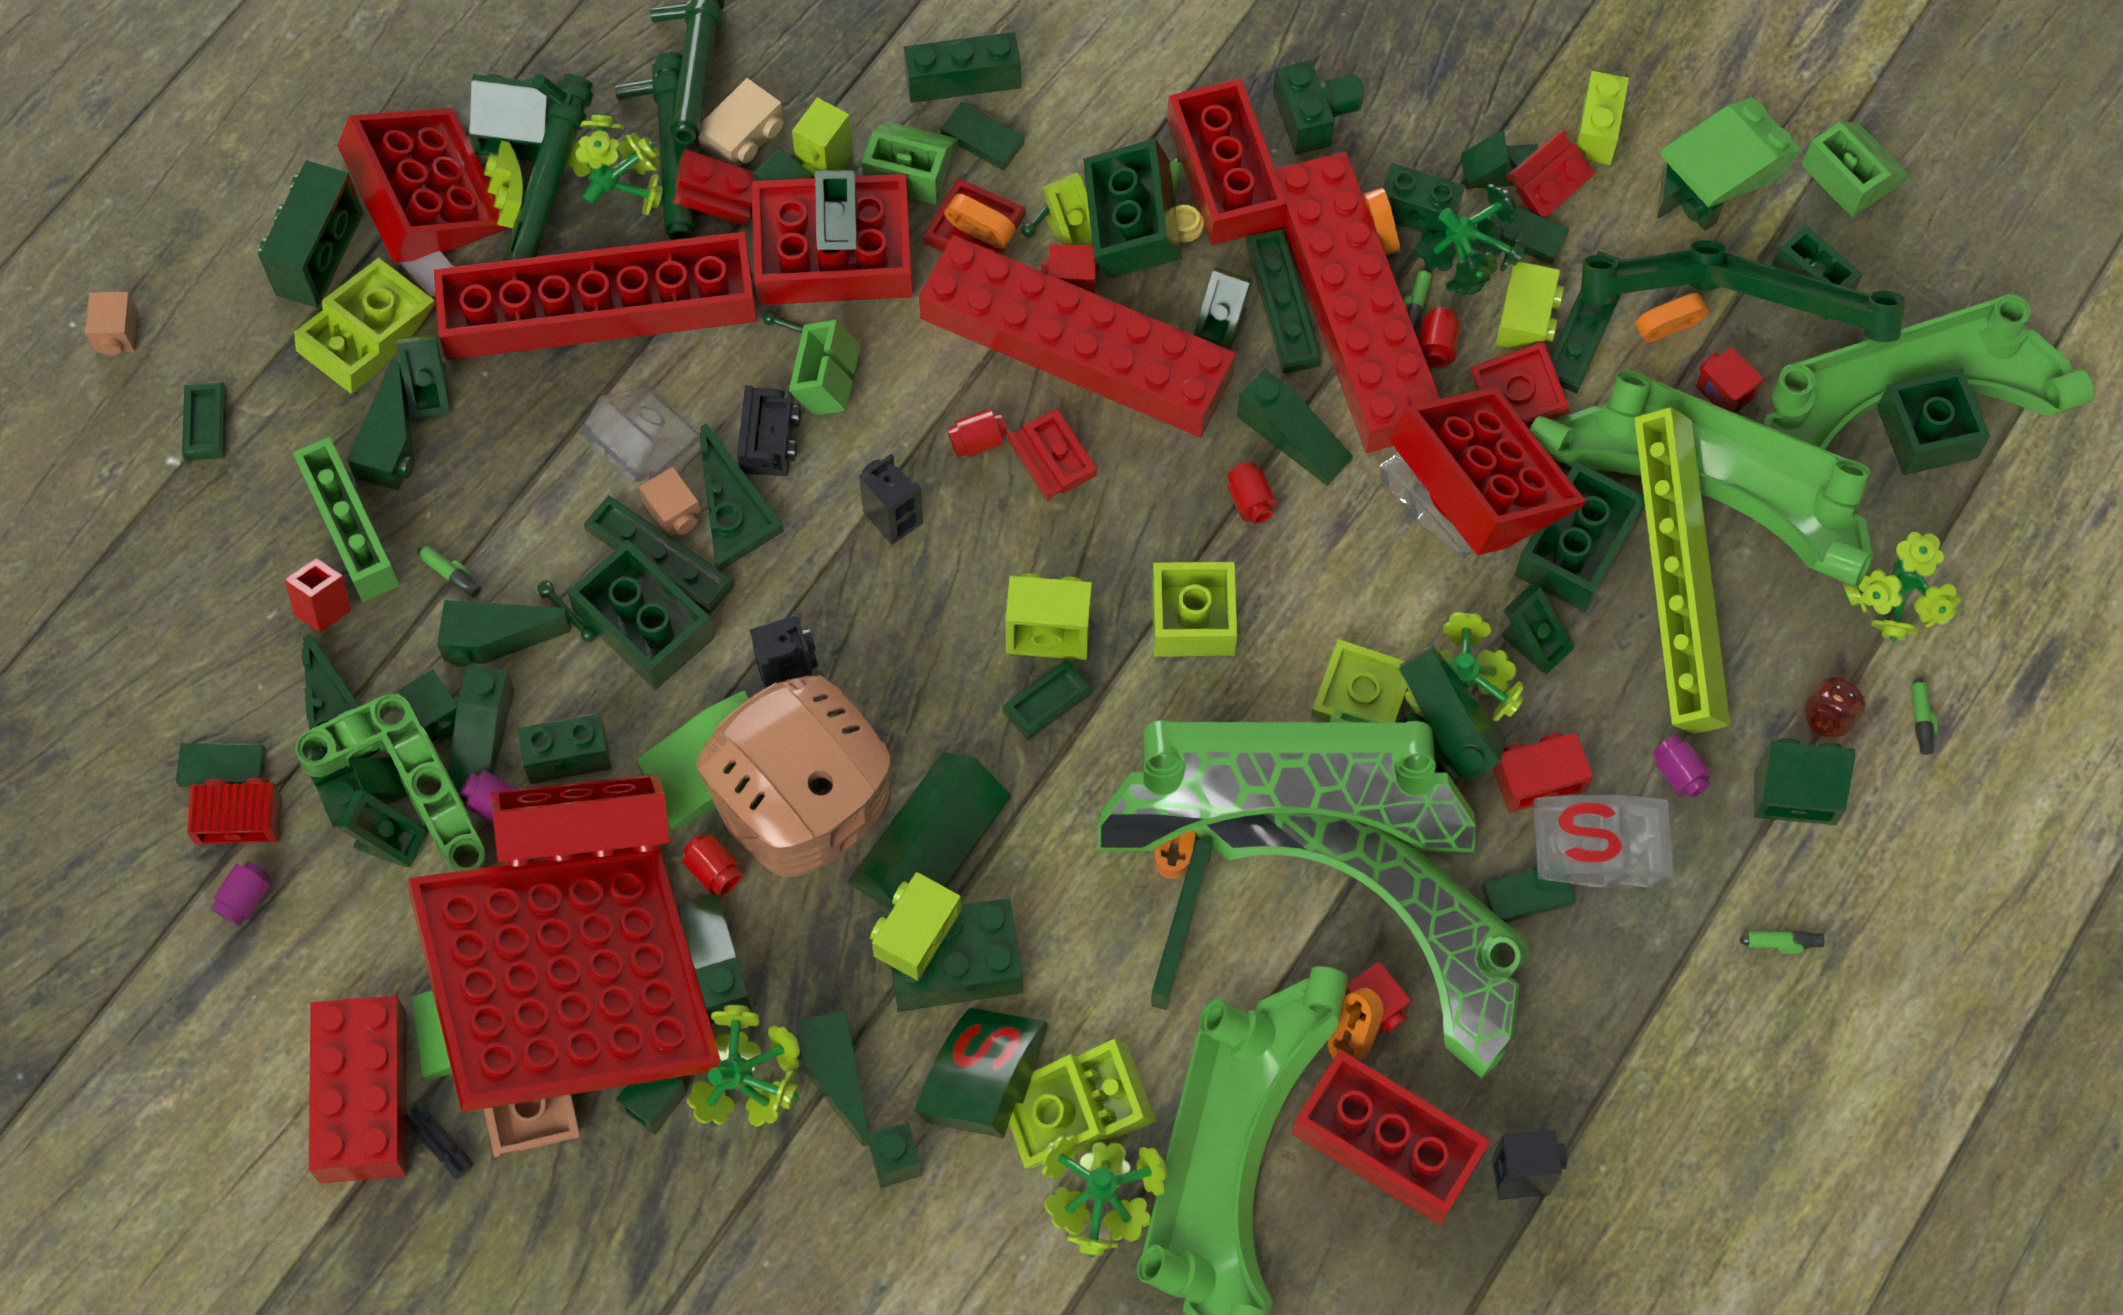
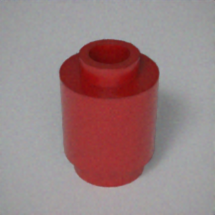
M1448 308L1431 309L1422 320L1419 344L1427 365L1433 368L1444 367L1453 363L1456 359L1461 324L1458 321V315Z
M990 408L954 421V426L947 428V433L957 458L964 455L970 458L1002 446V437L1008 434L1001 414L993 415Z
M1253 462L1243 463L1231 469L1226 476L1228 479L1227 489L1241 519L1253 524H1260L1269 520L1273 516V511L1277 508L1278 502L1263 470L1257 468Z
M698 835L688 842L683 850L685 855L682 864L708 892H715L719 897L731 892L744 876L739 869L740 863L714 835H707L705 837Z

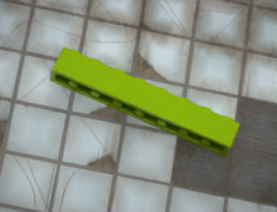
M1669 407L1635 417L1634 419L1671 721L1673 726L1691 734H1697L1728 727L1731 724L1692 420Z

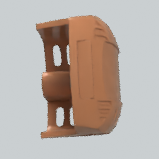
M821 675L794 678L778 684L775 682L755 694L730 713L715 728V732L704 744L696 759V767L701 781L710 794L730 835L746 852H750L769 871L782 877H795L814 872L834 862L868 835L879 822L890 799V754L885 743L881 742L858 709L843 695L842 690ZM825 698V700L814 702L816 699ZM836 712L838 714L837 716H834L832 718L828 717V715ZM731 763H736L729 774L724 773ZM749 778L750 780L740 793H736L743 780ZM817 778H825L832 783L833 787L831 791L824 789L812 793L809 785ZM764 795L765 797L757 808L751 810L750 808L758 796Z

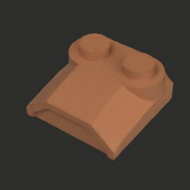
M572 1094L484 1109L494 1158L581 1137Z

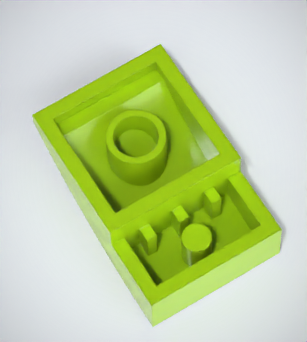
M377 258L322 300L323 310L294 331L296 351L350 394H353L398 353L396 347L397 340L412 337L435 306V300L383 260Z
M1114 1038L1079 1056L1069 1054L1034 1071L1024 1103H1015L1009 1126L1024 1168L1032 1169L1043 1165L1042 1158L1046 1147L1060 1136L1074 1135L1077 1137L1078 1143L1074 1152L1078 1154L1092 1149L1093 1144L1097 1141L1108 1143L1157 1121L1128 1044Z

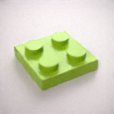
M1338 639L1315 700L1311 716L1330 722L1335 709L1338 708L1380 723H1396L1408 689L1407 683L1399 670L1400 664L1406 661Z

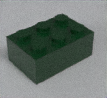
M1154 138L1083 158L1094 258L1109 279L1181 260L1182 255L1170 160L1157 140Z
M306 160L300 173H296L290 183V193L284 205L281 204L277 208L274 216V225L270 234L262 239L258 249V256L276 296L319 308L364 214L349 172Z
M1575 462L1567 478L1585 499V504L1583 507L1532 535L1521 553L1515 576L1534 586L1541 587L1543 591L1586 613L1638 524L1645 507L1643 495Z
M626 540L567 591L573 612L591 627L654 690L658 689L715 638L711 617L629 540Z
M1010 897L961 904L962 911L918 981L891 966L897 1012L1023 993V975Z

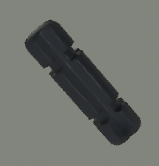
M416 1105L405 1115L404 1118L407 1124L415 1133H419L420 1139L441 1163L445 1162V1168L454 1178H461L472 1168L473 1162L462 1149L459 1150L458 1144L437 1120H433L434 1117L424 1105Z

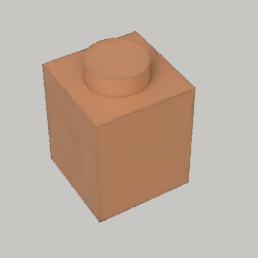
M129 292L89 293L85 335L95 353L117 355L121 352H134L138 310Z
M673 467L639 486L643 505L660 529L673 538L678 534L683 535L690 532L702 520L698 500Z

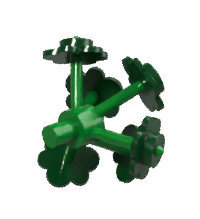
M1491 183L1486 186V191L1489 195L1487 198L1491 206L1470 219L1463 215L1458 217L1450 208L1444 209L1438 218L1447 227L1446 234L1441 231L1434 234L1424 232L1421 235V241L1415 247L1417 256L1424 259L1428 269L1433 270L1437 267L1441 271H1448L1452 268V258L1456 255L1455 248L1450 244L1452 242L1456 244L1459 262L1456 264L1457 272L1454 280L1449 281L1445 286L1447 290H1454L1460 295H1472L1482 290L1485 282L1491 279L1490 274L1497 270L1498 265L1495 261V256L1501 252L1505 253L1499 268L1502 272L1507 269L1509 263L1516 266L1519 259L1524 257L1525 244L1520 243L1523 233L1517 231L1509 246L1501 239L1504 234L1503 228L1499 225H1494L1493 221L1487 218L1496 212L1499 219L1503 222L1508 221L1512 223L1515 221L1513 214L1515 213L1516 205L1513 197L1507 190L1500 187L1496 188Z

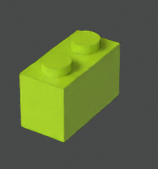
M1591 71L1576 140V146L1586 161L1611 165L1619 137L1629 81L1628 77Z
M817 97L792 130L795 160L812 173L813 178H815V170H844L853 157L850 115Z
M1518 261L1516 266L1513 265L1495 343L1496 346L1519 350L1541 341H1553L1557 319L1550 318L1552 308L1559 309L1564 286L1557 285L1560 270Z
M916 872L910 883L904 881L899 886L892 900V904L895 905L888 918L882 916L877 921L871 932L870 939L873 940L874 957L918 981L962 911L960 895Z

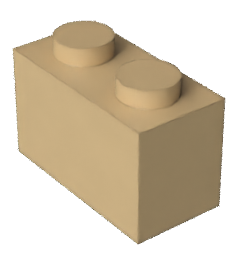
M746 78L702 121L698 137L700 148L714 159L738 167L743 163H749L755 157L758 148L768 139L777 136L782 129L784 120L781 102Z

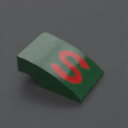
M969 1008L957 1022L940 1049L914 1111L930 1124L1004 1138L1015 1103H1024L1049 1024L1042 1020Z

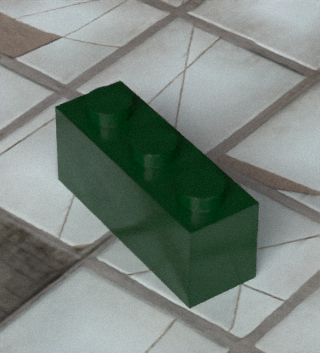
M1015 31L903 46L910 103L1021 88V60Z

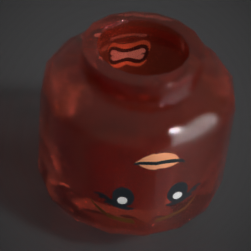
M1829 677L1823 679L1807 698L1803 710L1805 718L1814 732L1821 736L1837 738L1847 735L1854 728L1864 713L1866 703L1862 692L1854 683L1844 678Z

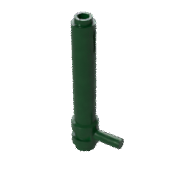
M687 0V3L650 9V17L653 23L685 18L684 21L687 26L670 124V132L674 140L681 144H691L700 135L716 31L721 27L725 0Z
M665 52L655 58V63L652 65V79L615 85V93L618 100L653 94V100L658 107L664 231L671 240L691 238L692 233L695 231L694 209L673 203L676 195L675 187L680 157L685 149L690 151V144L678 143L670 132L682 55L676 52Z
M566 73L563 75L562 81H558L557 84L542 74H537L532 79V86L552 100L546 114L549 121L503 261L537 257L577 132L583 129L581 122L585 121L587 117L584 113L585 107L591 105L594 95L591 92L592 82L581 76Z

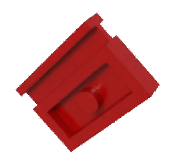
M1565 129L1556 132L1505 176L1508 181L1512 180L1517 188L1515 191L1528 210L1544 218L1595 175V172L1575 143L1571 144L1566 137L1568 133Z
M685 149L680 157L675 187L676 195L673 203L746 225L751 217L750 207L752 205L754 171Z
M1057 408L1023 425V429L1007 434L1008 443L1047 502L1052 500V497L1062 492L1064 494L1097 476V468Z

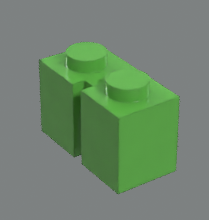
M837 319L806 324L802 330L789 392L813 416L846 411L853 383L848 375L855 374L861 344Z

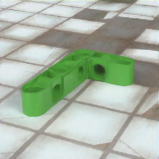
M399 694L383 695L358 708L346 711L299 737L295 748L297 757L303 771L312 777L327 776L346 766L349 767L350 759L360 758L377 749H380V751L385 750L386 753L390 754L422 823L426 824L437 847V852L441 854L449 871L455 872L487 867L484 847L476 833L473 822L424 728L421 727L409 702ZM391 711H399L404 714L403 719L396 724H387L382 720L385 714ZM314 747L327 749L325 757L317 761L307 759L306 754ZM434 781L441 785L440 790L434 795L427 796L419 792V788L425 782ZM469 852L477 855L478 861L472 867L463 868L455 863L458 856L462 853Z

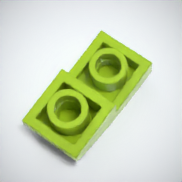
M502 140L497 155L489 154L484 175L490 177L488 193L496 195L494 207L500 209L497 224L513 228L522 204L523 183L515 152L509 142Z

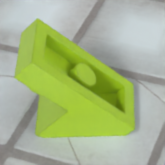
M1075 172L1042 187L1051 213L1045 219L1060 245H1093L1087 191L1081 175Z

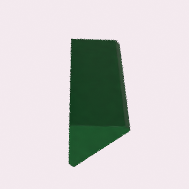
M942 752L848 880V884L890 911L895 906L892 904V900L897 889L904 881L910 883L916 872L946 888L1010 800L1011 794L976 758Z

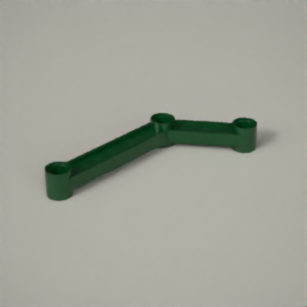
M1696 241L1691 244L1689 251L1623 260H1616L1607 255H1591L1583 260L1580 298L1589 304H1610L1615 300L1616 294L1688 284L1701 290L1723 287L1864 328L1865 336L1874 341L1892 342L1898 340L1901 336L1906 301L1905 297L1893 291H1875L1868 294L1725 253V246L1717 241Z

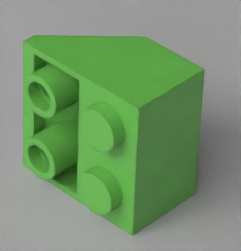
M885 121L872 132L862 160L863 176L906 174L907 198L937 205L958 145V139Z
M1839 122L1813 139L1802 163V167L1852 218L1910 178L1909 173L1859 123Z

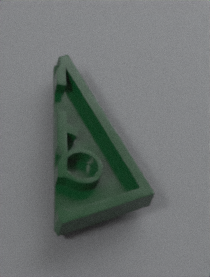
M706 423L700 427V446L716 568L723 570L778 536L784 530L783 524Z
M309 633L303 637L302 662L306 678V688H304L306 717L309 722V730L346 711L360 706ZM323 747L312 748L311 760H321L327 754V749ZM377 749L360 758H369L375 753L379 752L380 749ZM350 763L349 767L346 766L327 776H311V780L317 787L347 772L352 768V765Z

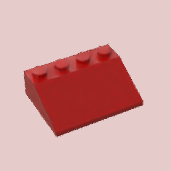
M453 108L349 115L337 147L393 263L411 262L437 251L444 254L508 229V227L497 224L500 209L494 207L496 195L488 193L489 180L484 175V170Z
M906 174L855 176L857 190V249L817 250L815 178L753 181L754 282L758 305L912 298Z
M1496 387L1407 406L1388 439L1476 556L1506 549L1583 507L1586 502Z

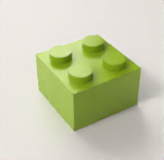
M1235 562L1153 563L1152 614L1154 657L1235 656L1237 642Z
M1032 573L1010 576L1005 619L1006 654L1087 660L1092 582H1085L1080 578L1071 576L1063 577L1060 580L1046 579Z

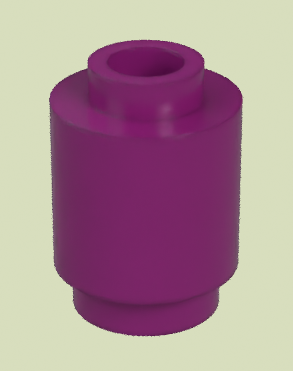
M1676 735L1664 741L1654 750L1652 755L1657 760L1655 766L1678 797L1688 795L1690 798H1694L1710 786L1708 779L1711 777L1712 771L1689 741H1683L1679 735Z
M482 770L478 776L473 773L470 774L460 791V795L465 798L463 802L465 808L493 822L490 792L518 788Z
M249 861L244 867L235 864L213 898L216 901L211 910L225 920L240 927L244 919L250 920L272 887L266 881L269 874Z

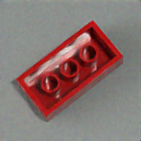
M1239 78L1169 95L1167 123L1184 165V171L1199 213L1203 217L1204 227L1211 246L1245 238L1247 235L1284 228L1287 201L1242 79Z
M658 774L490 792L497 861H506V864L509 866L527 865L532 862V858L549 857L551 861H566L573 859L577 853L592 852L593 856L598 857L616 854L617 849L634 847V850L638 852H648L659 849V844L669 843L665 794Z
M397 995L310 1002L309 1171L319 1184L406 1177L407 1140L406 1121L404 1118L406 1115V1010Z
M1341 1049L1299 1113L1292 1130V1135L1439 1226H1442L1491 1142Z

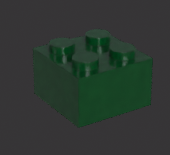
M1962 368L1887 385L1877 405L1878 413L1903 475L1977 459L1990 438Z

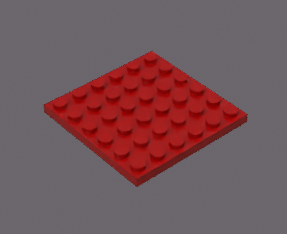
M633 847L618 849L616 854L603 857L593 856L592 853L575 855L573 859L566 861L544 859L532 861L530 864L522 866L500 865L409 878L407 888L461 1112L706 1073L712 1068H716L721 1062L660 848L654 851L638 852Z

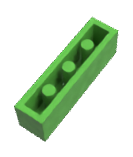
M327 437L293 452L294 458L362 603L399 587L400 585L331 438Z

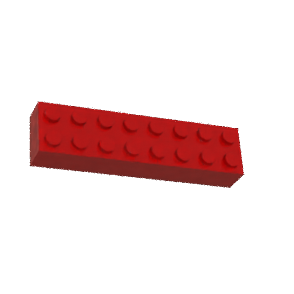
M1343 152L1275 169L1287 201L1285 225L1283 228L1364 451L1365 453L1393 447L1388 439L1406 407L1438 400L1440 397L1347 153Z
M745 232L433 269L438 334L446 360L757 322Z
M955 235L952 236L919 294L920 319L1200 438L1234 374L1236 353Z

